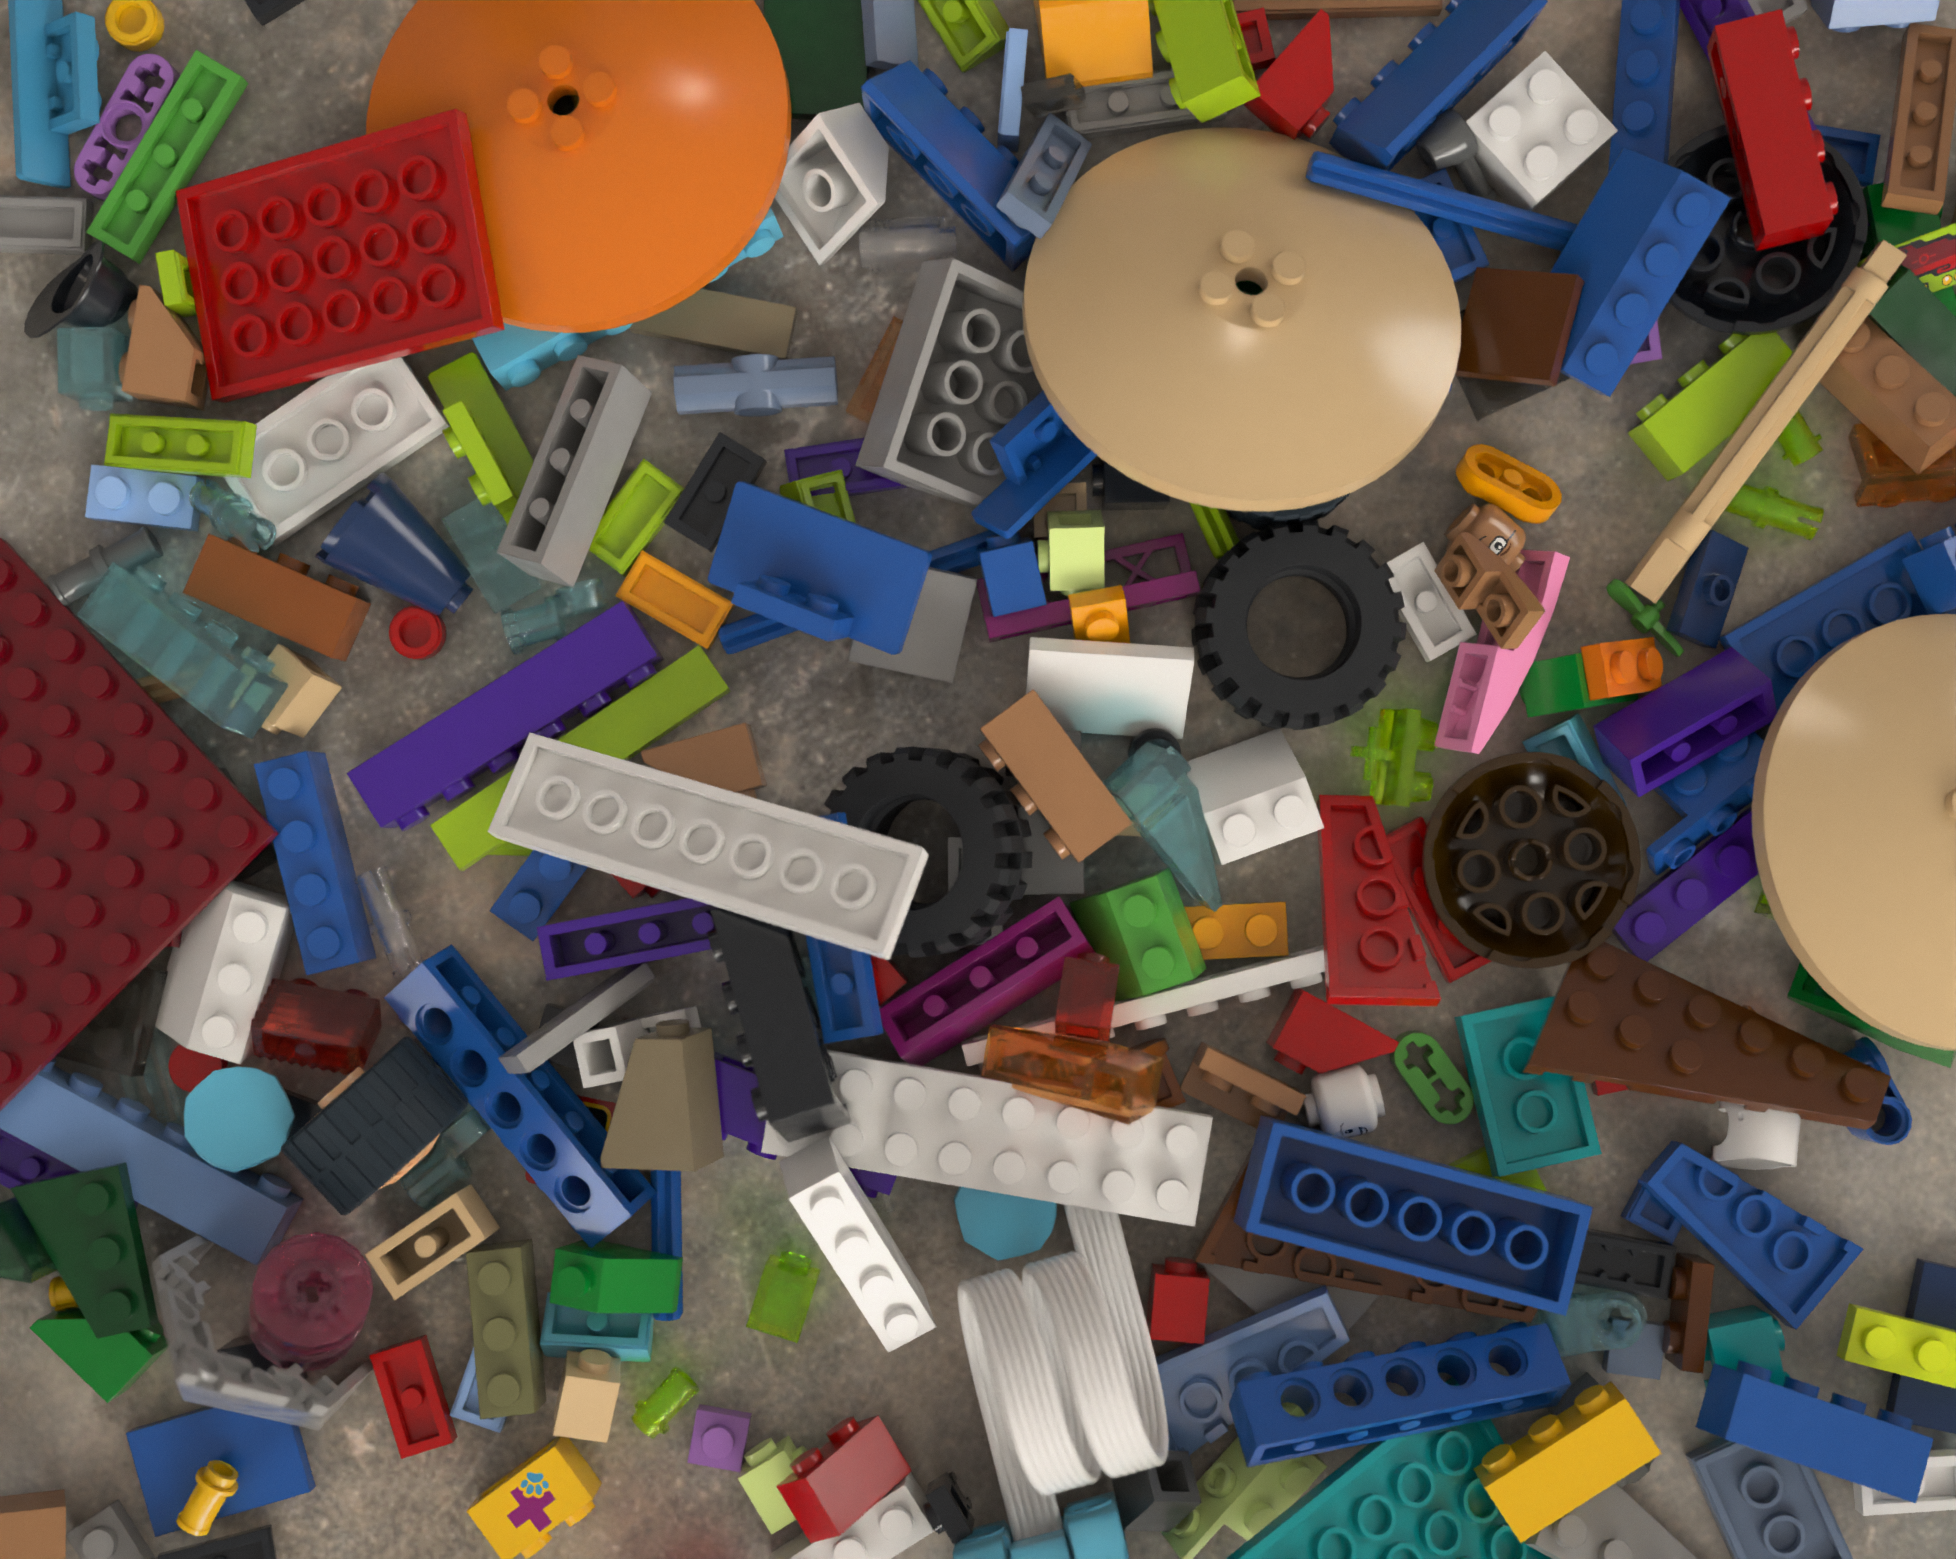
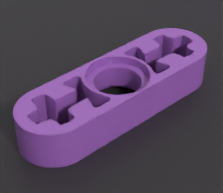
M143 54L130 63L100 116V123L95 125L75 162L74 176L77 183L83 190L98 200H106L180 77L179 72L163 57L156 54ZM148 75L153 77L159 75L165 82L159 89L153 86L149 88L144 81ZM135 96L141 102H146L152 107L149 113L138 104L132 102ZM127 115L139 116L142 124L139 135L130 141L119 140L116 135V126L119 120ZM108 143L126 154L123 160L105 149ZM97 167L102 169L108 168L113 173V176L109 182L102 179L98 180L93 175L94 170Z

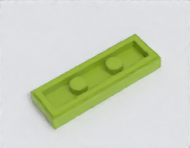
M110 413L104 466L164 473L251 478L257 425L247 421Z

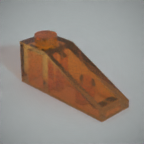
M994 1024L989 1026L981 1077L1011 1083L1013 1089L1129 1125L1153 1112L1156 1106L1164 1058L1115 1043Z

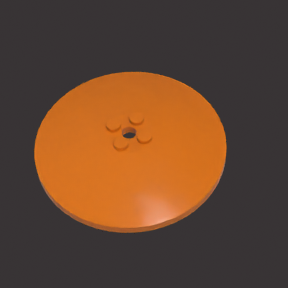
M418 0L394 33L380 61L371 89L366 121L367 135L455 108L466 113L503 323L530 330L587 333L621 327L642 321L668 310L689 298L715 279L739 255L764 220L779 189L789 151L792 108L789 83L782 56L769 24L754 0ZM576 95L579 97L577 108L572 113L567 115L553 113L556 101L562 96Z

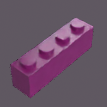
M1059 896L880 1008L882 1026L899 1056L908 1064L924 1066L1098 957V955Z

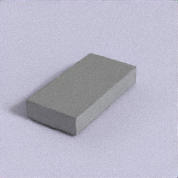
M0 195V252L83 255L92 245V236L86 231L93 222L94 203L87 198Z

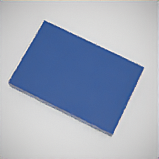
M208 1406L142 1425L126 1433L155 1537L182 1530L178 1526L176 1519L184 1509L197 1484L195 1480L197 1471L201 1467L207 1466L212 1460H220L230 1464L239 1474L236 1480L238 1483L236 1493L226 1498L214 1520L311 1492L316 1487L299 1426Z

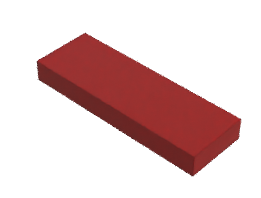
M1418 816L1386 833L1394 857L1392 863L1399 884H1403L1409 901L1408 911L1445 981L1451 983L1488 964L1491 960L1483 958L1460 943L1447 930L1434 911L1427 895L1422 872V847L1427 825L1423 817Z

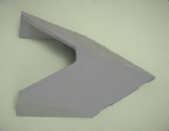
M197 1235L159 1255L152 1263L175 1380L184 1401L319 1431L373 1370L372 1363L367 1360L338 1386L326 1375L315 1386H312L301 1376L304 1370L297 1363L288 1369L271 1366L266 1372L259 1368H252L253 1366L248 1359L216 1352L209 1324L203 1321L199 1323V1312L205 1306L203 1297L211 1287L204 1280L196 1283L189 1277L200 1264L199 1261L215 1243Z

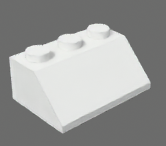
M232 880L182 930L180 948L173 947L151 1024L187 1049L237 1064H241L257 1053L294 931L287 896Z

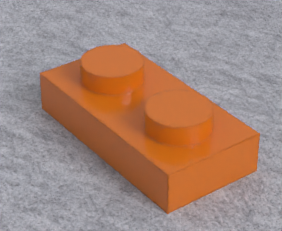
M1654 637L1605 642L1581 647L1590 701L1651 692L1662 687L1663 660L1660 652L1656 649Z

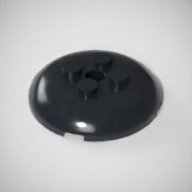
M1726 125L1708 130L1682 146L1670 157L1668 165L1686 172L1731 199L1668 302L1682 314L1703 326L1739 335H1760L1789 329L1805 322L1825 309L1852 270L1857 267L1868 231V215L1864 194L1855 173L1847 161L1835 148L1823 140L1825 160L1820 165L1825 183L1832 182L1835 187L1838 199V212L1836 215H1833L1834 219L1822 236L1756 251L1754 242L1737 236V226L1749 223Z

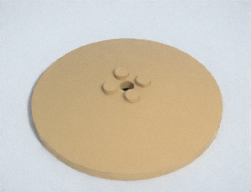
M1213 127L1164 134L1136 143L1106 158L1074 182L1051 227L1041 239L1038 237L1035 239L1026 269L1022 301L1024 336L1035 375L1053 408L1082 443L1109 465L1155 491L1183 501L1235 511L1297 509L1324 503L1352 493L1385 474L1416 447L1439 413L1448 395L1457 369L1461 347V316L1456 288L1442 251L1412 209L1308 180L1306 178V170L1313 152L1320 151L1341 158L1345 157L1299 138L1293 140L1287 135L1263 130ZM1243 280L1253 281L1262 288L1263 292L1258 295L1244 294L1237 288L1236 283Z
M1931 614L1895 620L1862 632L1836 646L1819 659L1798 680L1784 699L1773 719L1761 749L1753 789L1752 835L1756 864L1763 891L1774 919L1788 945L1816 982L1845 1009L1867 1024L1893 1037L1916 1045L1956 1051V614Z

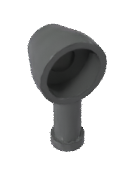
M1451 108L1447 109L1436 117L1437 119L1417 140L1416 147L1420 157L1431 170L1455 166L1469 194L1495 200L1497 194L1494 188H1490L1475 158L1478 147L1470 127L1457 111Z

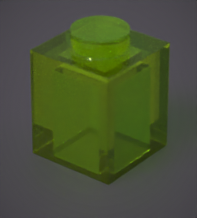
M782 1251L780 1257L770 1254L764 1266L746 1327L798 1343L821 1270L811 1267L812 1260L798 1253Z

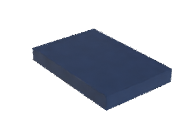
M1917 1258L1905 1317L1956 1330V1267ZM1893 1373L1886 1411L1913 1419L1912 1425L1956 1434L1955 1388Z

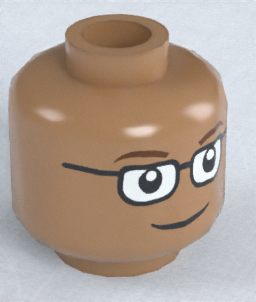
M1475 504L1469 505L1455 518L1444 533V536L1449 539L1445 549L1446 552L1460 532H1469L1497 554L1514 572L1521 567L1526 559L1520 553L1526 541L1525 531L1494 504H1485L1479 508Z

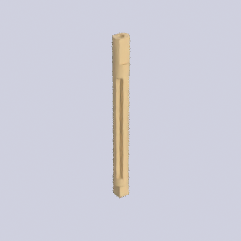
M1882 240L1878 242L1861 267H1855L1624 582L1626 585L1653 603H1657L1888 289L1886 283L1907 256L1905 253Z

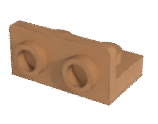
M1201 1041L1180 1084L1182 1092L1256 1129L1258 1128L1261 1115L1271 1116L1284 1121L1288 1112L1297 1116L1306 1099V1095L1297 1088Z

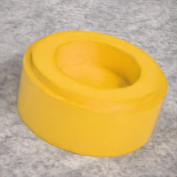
M113 0L106 10L105 25L107 31L122 47L135 52L146 51L154 47L162 38L164 18L160 10L150 0Z

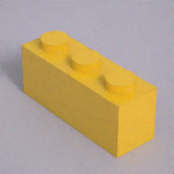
M1611 1381L1604 1386L1594 1385L1585 1389L1576 1397L1574 1405L1557 1416L1551 1414L1538 1419L1530 1426L1527 1435L1511 1445L1502 1444L1491 1449L1482 1458V1463L1474 1468L1483 1487L1520 1543L1662 1454L1626 1398Z

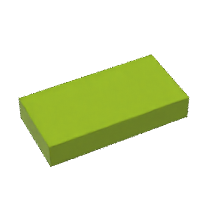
M643 458L605 509L589 551L626 577L641 550L645 551L665 525L664 521L684 488Z

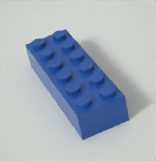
M1261 1115L1234 1222L1247 1232L1566 1316L1593 1207L1562 1195Z

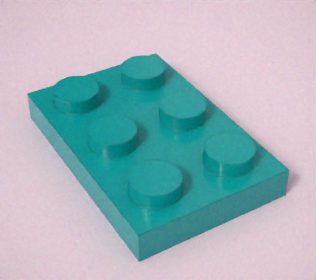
M1554 996L1454 1017L1492 1177L1506 1176L1602 1154L1585 1083L1571 1081V1076L1550 1072L1536 1075L1522 1072Z

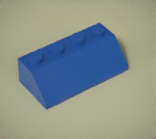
M1451 0L1445 8L1450 15L1438 27L1432 22L1425 25L1407 46L1412 53L1400 65L1393 59L1389 61L1370 82L1375 90L1362 103L1354 97L1339 111L1333 119L1337 128L1329 144L1341 156L1349 160L1391 171L1416 146L1417 140L1437 119L1436 117L1449 108L1453 109L1523 39L1548 1Z
M909 60L867 80L861 86L864 110L883 139L1013 272L1030 256L1036 239L1034 234L1027 229H1022L1013 224L1007 215L996 207L1019 164L1018 159L1004 145L1000 144L995 148L982 135L985 128L981 121L967 107L963 106L958 110L945 96L948 93L946 86L930 69L926 68L921 72Z
M1625 147L1621 150L1550 270L1551 273L1578 274L1584 280L1560 370L1561 373L1600 395L1608 397L1612 395L1729 203L1730 197L1682 170Z

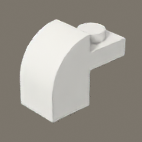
M697 1006L648 1014L587 1030L573 1041L583 1088L623 1081L634 1040L655 1032L656 1023L673 1019L689 1020L690 1028H701Z

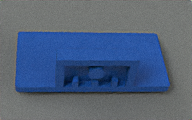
M740 481L736 483L709 571L708 581L713 585L734 592L731 604L825 641L851 638L891 655L900 654L903 649L932 554L928 550L751 483Z

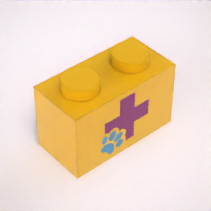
M558 1436L480 1493L468 1508L467 1513L501 1559H513L520 1553L525 1559H528L552 1539L548 1533L563 1521L571 1527L594 1509L596 1505L592 1500L602 1482L570 1438Z

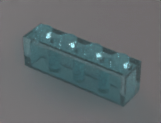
M112 562L76 616L218 726L253 739L289 686V684L271 672L276 663L250 646L242 650L235 644L239 635L222 623L210 618L208 623L202 620L199 615L203 608L174 591L172 596L165 592L163 589L168 582L158 574L142 565H139L135 571H132Z

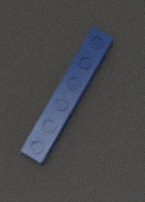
M452 944L421 962L384 997L397 1013L399 1019L431 1054L435 1063L445 1071L468 1099V1103L478 1111L500 1138L502 1144L511 1151L534 1179L538 1188L549 1197L568 1220L572 1229L582 1237L590 1248L594 1247L629 1219L657 1193L638 1169L601 1167V1154L608 1132L548 1060L530 1073L508 1074L498 1058L528 1036Z
M1515 1322L1501 1327L1496 1333L1477 1336L1475 1332H1463L1452 1336L1445 1343L1426 1346V1343L1422 1341L1411 1342L1399 1347L1394 1353L1375 1356V1353L1372 1351H1364L1349 1356L1342 1363L1326 1366L1320 1361L1307 1362L1299 1365L1292 1372L1272 1376L1271 1372L1268 1371L1255 1372L1245 1376L1236 1384L1229 1402V1408L1248 1468L1557 1406L1570 1387L1571 1382L1548 1324L1544 1323L1527 1327L1525 1322ZM1490 1363H1496L1504 1367L1509 1376L1497 1373ZM1438 1373L1451 1375L1456 1379L1459 1386L1447 1384L1440 1378ZM1386 1383L1399 1384L1406 1390L1408 1396H1400L1393 1393ZM1340 1392L1351 1396L1357 1406L1342 1404L1335 1397L1334 1393ZM1282 1403L1296 1404L1303 1410L1305 1416L1296 1417L1290 1415L1284 1410Z

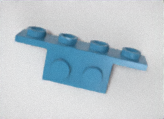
M8 0L16 176L20 180L67 189L71 187L68 135L100 123L99 113L102 100L98 92L97 60L99 57V44L96 39L95 17L76 11L63 17L62 0Z

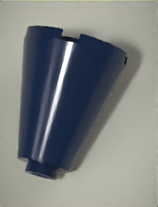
M380 473L366 487L371 491L365 499L362 497L359 501L355 500L323 541L320 546L322 549L315 557L324 564L439 616L445 608L455 614L474 590L466 583L471 576V572L397 484L385 473Z

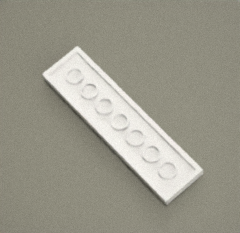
M533 733L528 735L488 829L491 835L503 841L886 960H890L929 855L923 847Z
M828 1050L838 1076L835 1078L836 1081L831 1083L832 1089L838 1100L842 1104L846 1103L852 1123L788 1143L769 1125L768 1120L766 1121L761 1153L788 1157L829 1136L849 1168L1195 1227L1213 1117L1207 1114Z

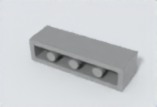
M577 355L497 550L498 554L530 576L569 587H574L652 395V392L623 365Z

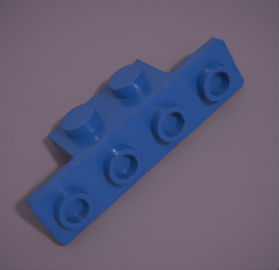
M1044 391L1038 394L989 440L1006 480L971 512L974 521L1006 539L1011 538L1097 456L1063 422L1047 399Z
M1755 732L1653 789L1683 818V820L1646 849L1649 868L1657 876L1669 867L1676 869L1686 863L1694 854L1696 845L1710 834L1717 836L1725 832L1737 819L1738 812L1752 802L1755 774L1764 740Z

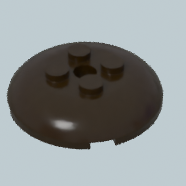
M1520 752L1492 758L1470 769L1458 778L1447 789L1432 812L1422 847V872L1427 895L1434 911L1447 930L1460 943L1483 958L1499 964L1525 969L1555 967L1572 962L1590 953L1605 942L1613 934L1612 930L1621 919L1627 906L1633 902L1641 868L1640 845L1635 824L1627 807L1616 791L1604 779L1601 780L1591 771L1577 764V761L1543 752ZM1529 845L1535 850L1538 863L1531 873L1525 875L1515 866L1514 861H1516L1518 851L1523 846Z

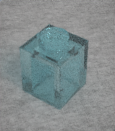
M112 327L57 328L58 393L79 402V408L94 411L112 410L113 402L132 401L131 395L121 391L122 383L119 378V363L122 355L128 352L130 337Z

